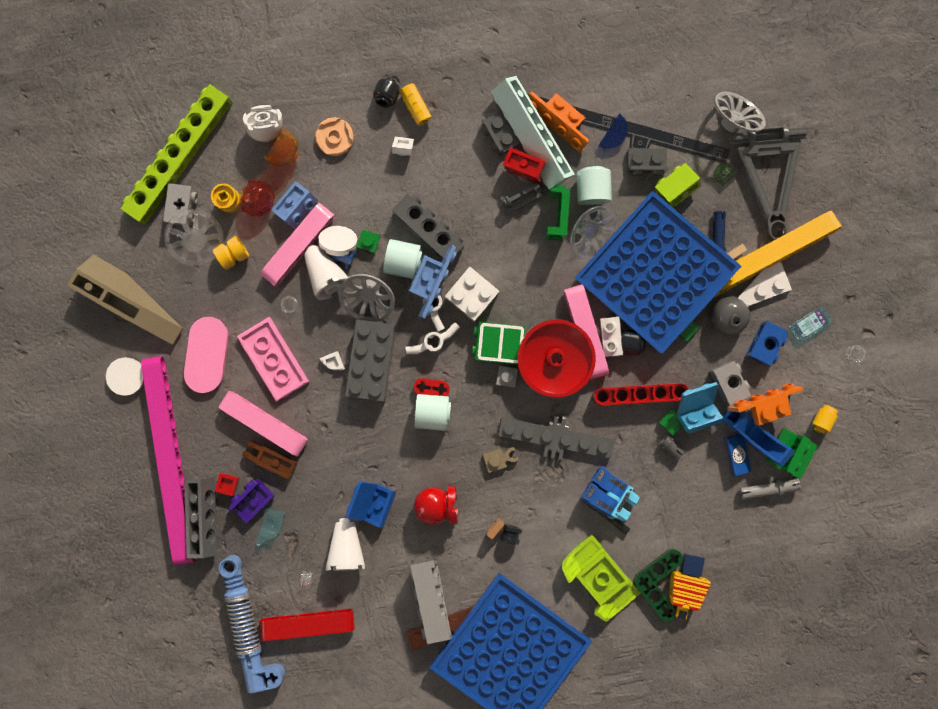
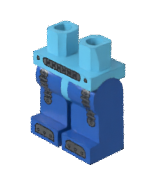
M601 466L596 470L589 482L590 484L587 485L579 500L611 519L616 518L626 522L631 513L623 508L624 504L628 503L634 507L640 497L633 492V487L616 478Z

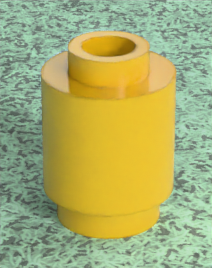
M823 405L822 408H819L812 422L813 430L823 435L825 432L830 433L838 418V410L828 405Z

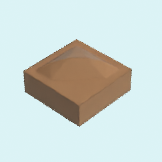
M497 518L486 531L487 536L493 539L496 535L501 534L504 522Z

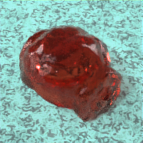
M249 179L248 184L243 187L240 196L243 213L252 217H262L263 214L268 213L272 209L275 195L267 182Z

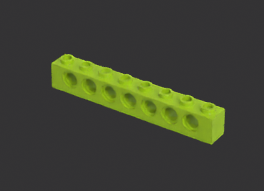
M211 84L201 91L200 98L191 105L188 115L181 119L175 133L168 137L165 147L158 151L153 164L145 169V175L135 183L134 190L130 196L123 200L121 210L144 225L148 222L167 195L168 183L175 184L233 103L228 96ZM208 104L213 105L211 110L205 111V107ZM201 119V124L195 127V121ZM186 135H190V139L187 142H183V138ZM179 150V155L173 158V152ZM168 165V170L165 173H161L162 167ZM153 181H157L156 187L151 189L150 184ZM145 196V202L143 204H139L140 198Z

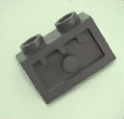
M502 111L487 119L485 117L482 119L480 128L485 136H489L491 140L490 146L494 153L498 152L501 156L507 153L510 147L514 149L520 145Z
M628 148L627 172H632V175L642 176L644 173H651L652 176H661L668 171V166H666L667 148Z

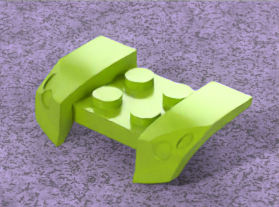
M592 534L576 546L562 562V570L568 583L572 582L575 577L579 579L599 603L595 607L594 614L606 622L641 594Z

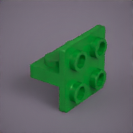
M783 428L777 439L790 447L795 453L783 467L767 458L766 462L801 479L817 449V445L810 442L811 439Z

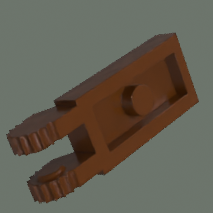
M251 440L248 441L247 444L251 448L259 450V454L255 456L248 451H244L242 454L244 457L288 480L291 478L298 461L269 447L262 446Z

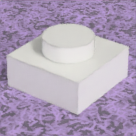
M395 137L392 153L400 156H411L414 139Z

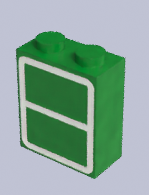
M479 322V326H475L474 337H478L477 345H473L472 356H476L475 361L518 365V349L525 335V326Z

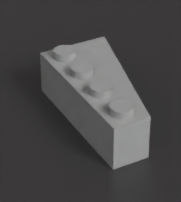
M437 560L410 565L411 578L415 585V599L419 603L418 616L424 628H421L423 640H427V644L450 640L452 635Z

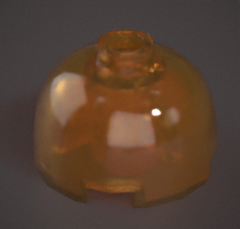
M283 127L279 136L272 142L270 151L266 153L264 160L279 167L286 166L290 161L294 163L300 154L297 152L299 144L296 136Z

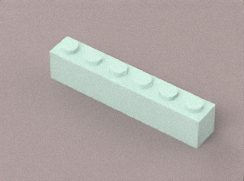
M517 76L505 78L491 91L495 102L499 105L504 113V117L510 123L514 134L523 145L524 151L546 162L541 173L543 183L549 190L551 187L554 188V185H561L575 175Z

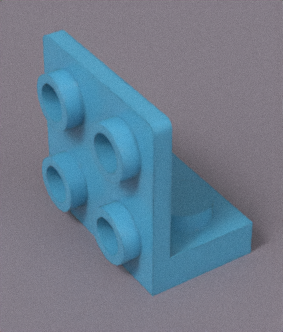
M717 382L705 384L693 390L689 389L682 393L677 418L687 434L722 423L723 417L714 405L719 386Z

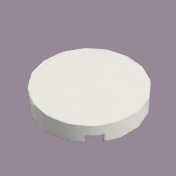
M331 226L320 232L318 243L319 247L326 250V253L329 255L345 256L349 254V251L356 249L357 236L351 229L346 227Z
M127 357L119 358L112 362L106 372V381L109 388L116 394L124 396L140 391L144 385L141 363Z

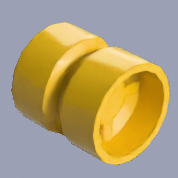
M219 184L211 192L213 204L222 211L233 213L240 208L242 203L241 195L232 186Z
M238 236L229 239L227 245L220 244L213 249L214 255L225 270L235 266L236 260L240 262L249 257V253Z

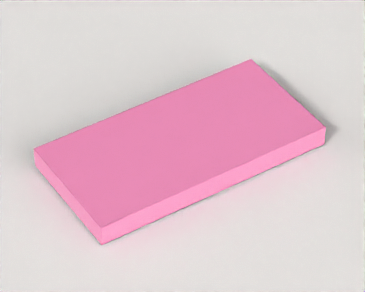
M271 317L266 318L237 336L276 402L309 383L308 378Z

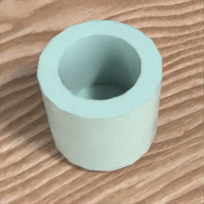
M591 166L577 171L578 204L601 205L612 202L611 170L601 166Z
M390 239L386 250L383 273L414 279L422 260L421 246Z
M417 394L415 428L446 431L447 425L450 423L451 402H449V397Z

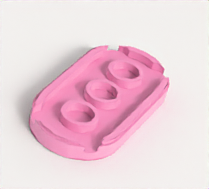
M214 317L200 318L192 325L189 332L184 379L192 390L199 393H208L216 389L221 384L224 376L229 332L223 322Z

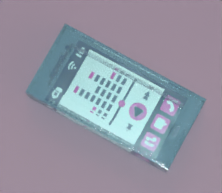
M820 306L789 327L798 341L802 342L834 321L825 307Z

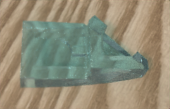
M266 508L256 541L257 546L270 538L276 537L280 533L286 512Z

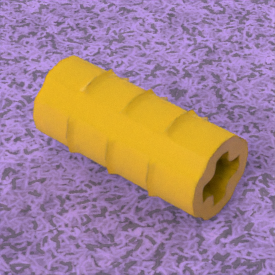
M409 84L399 91L417 126L423 125L432 119L424 100L419 94L420 92L414 84Z

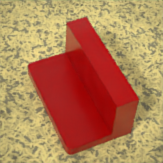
M510 147L502 165L507 172L534 183L537 182L540 185L542 182L540 176L546 162Z

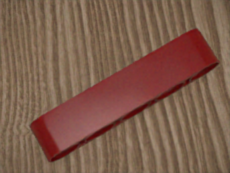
M682 383L608 387L596 389L592 394V398L598 405L680 401L681 396L677 397L675 395V388L681 387L682 393L689 389ZM657 388H661L664 392L661 398H657L655 395ZM638 389H642L645 393L644 398L641 400L636 397ZM619 390H623L626 395L622 401L617 399V392ZM600 391L606 393L607 397L604 402H600L597 398Z
M353 609L276 616L259 620L262 641L345 633L355 630Z

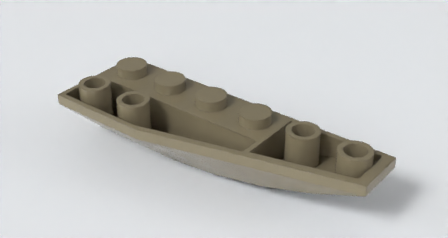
M92 255L80 265L67 284L68 287L172 345L175 344L183 330L127 273L96 255Z

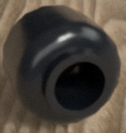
M392 78L378 80L373 92L376 104L383 108L395 105L400 93V87Z
M623 331L621 336L623 354L638 356L641 351L644 352L646 340L636 331Z

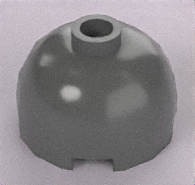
M735 296L718 299L710 310L712 325L719 332L726 335H736L742 332L750 322L748 306Z

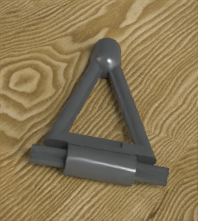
M787 126L767 127L760 132L747 131L745 133L729 134L728 142L730 145H748V147L736 149L766 218L768 236L773 240L784 236L788 231L786 211L801 142L789 143L788 141L806 139V127L788 129ZM788 154L777 211L773 212L751 157Z

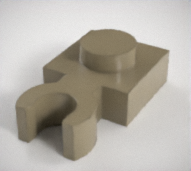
M515 447L508 448L506 453H502L500 448L483 454L488 472L507 467L506 461H518V457L511 458L509 456V453L514 451Z

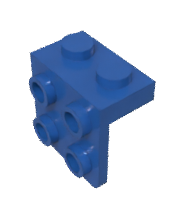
M359 481L354 488L352 500L347 507L346 518L349 520L366 521L374 526L383 528L396 491L377 483Z

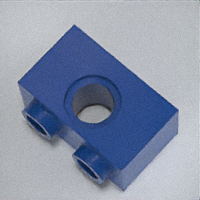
M769 321L762 322L745 356L764 366L775 364L779 357L778 351L780 347H783L788 337L786 335L788 331ZM767 339L772 344L769 350L765 347V341Z

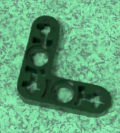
M674 548L665 551L634 576L635 586L657 615L666 622L675 618L676 611L656 583L681 565L683 556ZM670 554H678L676 562L671 560L667 563L670 566L669 568L662 562L663 559L666 562L671 559ZM661 564L663 572L658 575L654 574V566ZM640 577H643V578H646V577H647L646 583H647V584L649 585V587H651V588H649V589L647 590L646 587H645L643 584H640V585H639V583H640V579H639V578H640ZM654 591L660 594V598L655 602L649 598L650 594ZM663 604L666 609H670V615H662L664 612L659 605Z

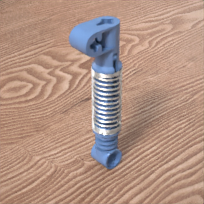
M229 555L220 562L219 572L225 579L224 583H227L224 585L225 588H228L224 597L225 602H227L228 615H230L229 619H231L230 627L233 628L231 631L234 632L232 636H234L235 649H237L236 654L241 659L247 692L255 693L274 689L283 681L285 669L278 663L262 666L260 658L261 645L260 642H257L259 641V638H256L258 634H255L258 630L255 629L257 626L253 625L256 622L252 621L255 618L252 617L254 613L251 612L253 609L250 608L252 604H249L251 600H246L250 598L248 588L242 585L244 580H241L243 579V575H241L242 561L236 555ZM227 562L234 564V570L227 568ZM264 672H265L266 678L270 677V678L268 679L267 683H266V681H265Z

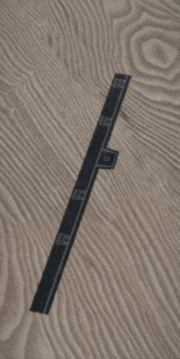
M539 97V98H541L545 103H547V102L549 101V99ZM572 106L585 117L582 124L629 136L630 148H649L651 143L715 161L727 162L730 149Z

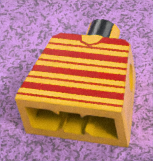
M674 570L670 573L669 602L677 606L676 617L687 619L689 609L700 610L711 584L708 579L683 574Z

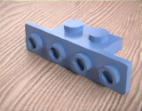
M448 246L442 262L426 255L423 256L408 290L425 298L418 317L425 319L426 316L431 314L433 299L437 298L441 291L439 285L448 275L449 270H447L449 262L452 263L455 259V246Z

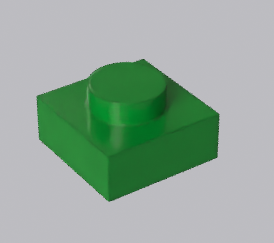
M362 229L357 248L375 254L381 235Z

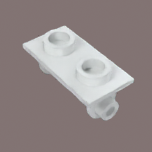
M620 318L600 319L605 357L623 355Z

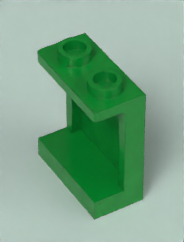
M554 185V188L551 187L549 190L548 199H558L559 201L557 227L548 226L545 231L544 240L564 241L567 236L570 189H566L564 185Z

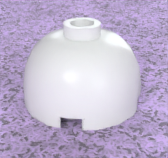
M260 105L251 108V112L248 115L244 114L243 122L245 129L254 140L269 142L277 138L282 131L283 119L279 109L276 111L272 109V106Z

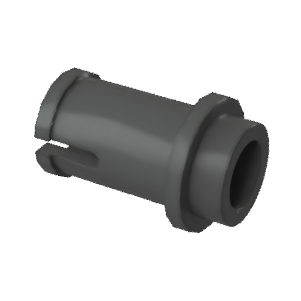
M666 436L660 441L661 448L665 449L675 460H678L684 454V451L673 441L672 437Z

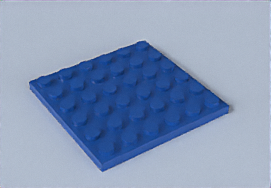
M652 191L578 273L575 279L641 335L658 352L663 354L742 266Z
M499 572L429 667L485 709H543L592 643V640Z

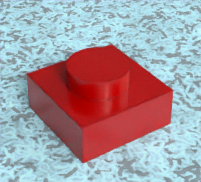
M220 472L214 491L235 496L240 477Z

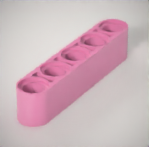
M321 203L317 204L266 264L260 275L274 287H277L304 256L306 249L312 246L319 238L320 232L330 225L335 215Z
M578 285L565 289L564 296L572 323L581 327L588 334L595 348L596 363L590 380L608 375V365L584 286Z
M230 390L219 405L221 410L295 456H299L308 441L306 437Z

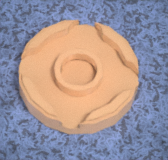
M336 117L328 118L321 122L315 134L316 143L321 151L330 156L345 154L352 147L354 141L350 125Z

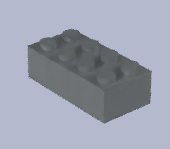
M356 319L345 396L386 401L396 325Z

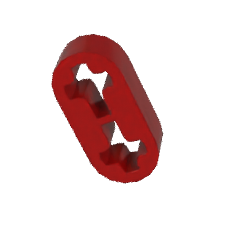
M420 378L414 383V390L417 394L447 396L450 392V387L445 381ZM424 381L425 385L431 386V390L424 389V392H420L417 385ZM440 384H444V388H447V391L439 395V391L433 390V386L440 387Z

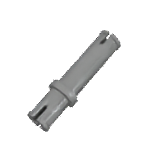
M798 478L788 481L776 480L775 483L741 487L740 493L748 492V494L741 495V498L745 500L800 491L801 485L792 486L800 483Z

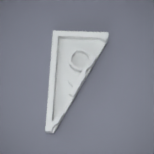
M779 262L768 269L766 267L743 290L738 298L747 306L792 290L782 263Z

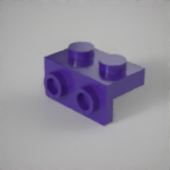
M260 479L255 482L251 480L244 487L245 491L241 495L237 494L230 501L231 505L228 507L230 511L234 510L246 524L275 496Z

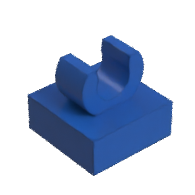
M356 250L349 251V254L345 256H332V259L335 260L337 265H339L340 261L344 262L345 269H348L355 258Z

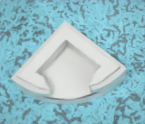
M338 351L320 358L321 362L332 370L345 369Z

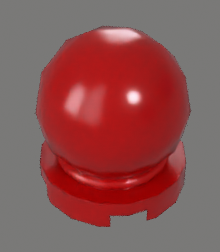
M448 486V491H443L437 487H429L418 493L413 505L414 513L418 520L432 526L442 524L446 519L449 520L450 525L457 524L458 508H454L453 504L457 499L456 486Z

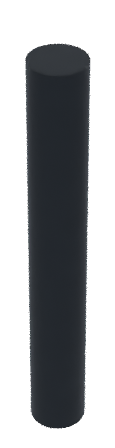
M589 506L624 534L630 531V528L616 518L611 519Z

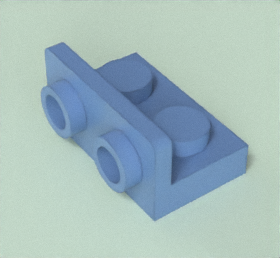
M295 181L271 210L295 229L318 202V199Z

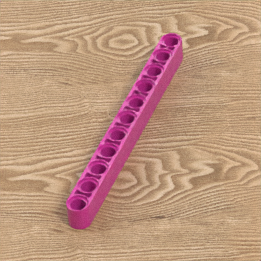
M163 356L142 359L141 367L172 561L174 566L195 563L196 558H187L184 475L166 363Z

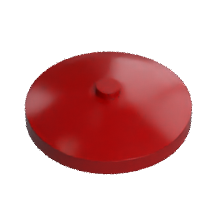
M553 319L535 325L526 333L518 349L517 361L521 376L534 391L548 397H565L579 391L590 380L595 368L596 353L592 340L581 327L566 320Z

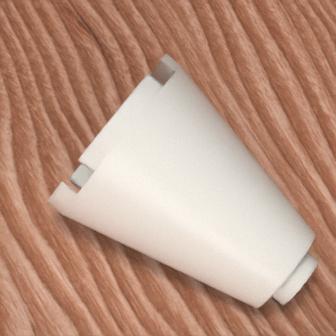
M312 245L306 249L304 257L313 293L318 300H326L332 298V293L336 291L338 293L341 283L348 276L323 248Z
M341 518L339 522L335 523L326 571H330L331 567H333V571L358 569V566H360V570L365 569V563L355 522H351L347 518Z

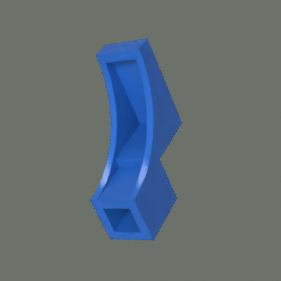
M728 411L723 417V422L733 432L743 437L756 451L781 467L795 453L762 426L755 425L754 419L747 412Z

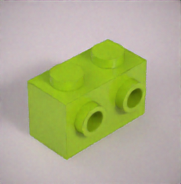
M684 163L682 166H677L668 177L658 181L655 186L656 194L674 208L701 187V180Z

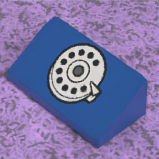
M740 435L725 437L724 440L732 475L739 476L751 472L745 439Z

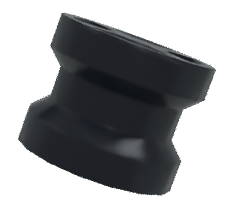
M504 524V534L501 535L500 540L519 545L518 537L523 529Z

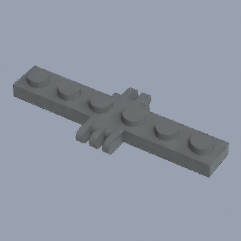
M555 414L554 420L549 421V426L501 418L498 436L545 445L543 459H547L548 452H551L550 460L554 461L555 454L557 453V461L562 462L564 449L606 458L612 457L615 439L568 430L569 425L565 424L566 416H562L561 423H558L559 415Z

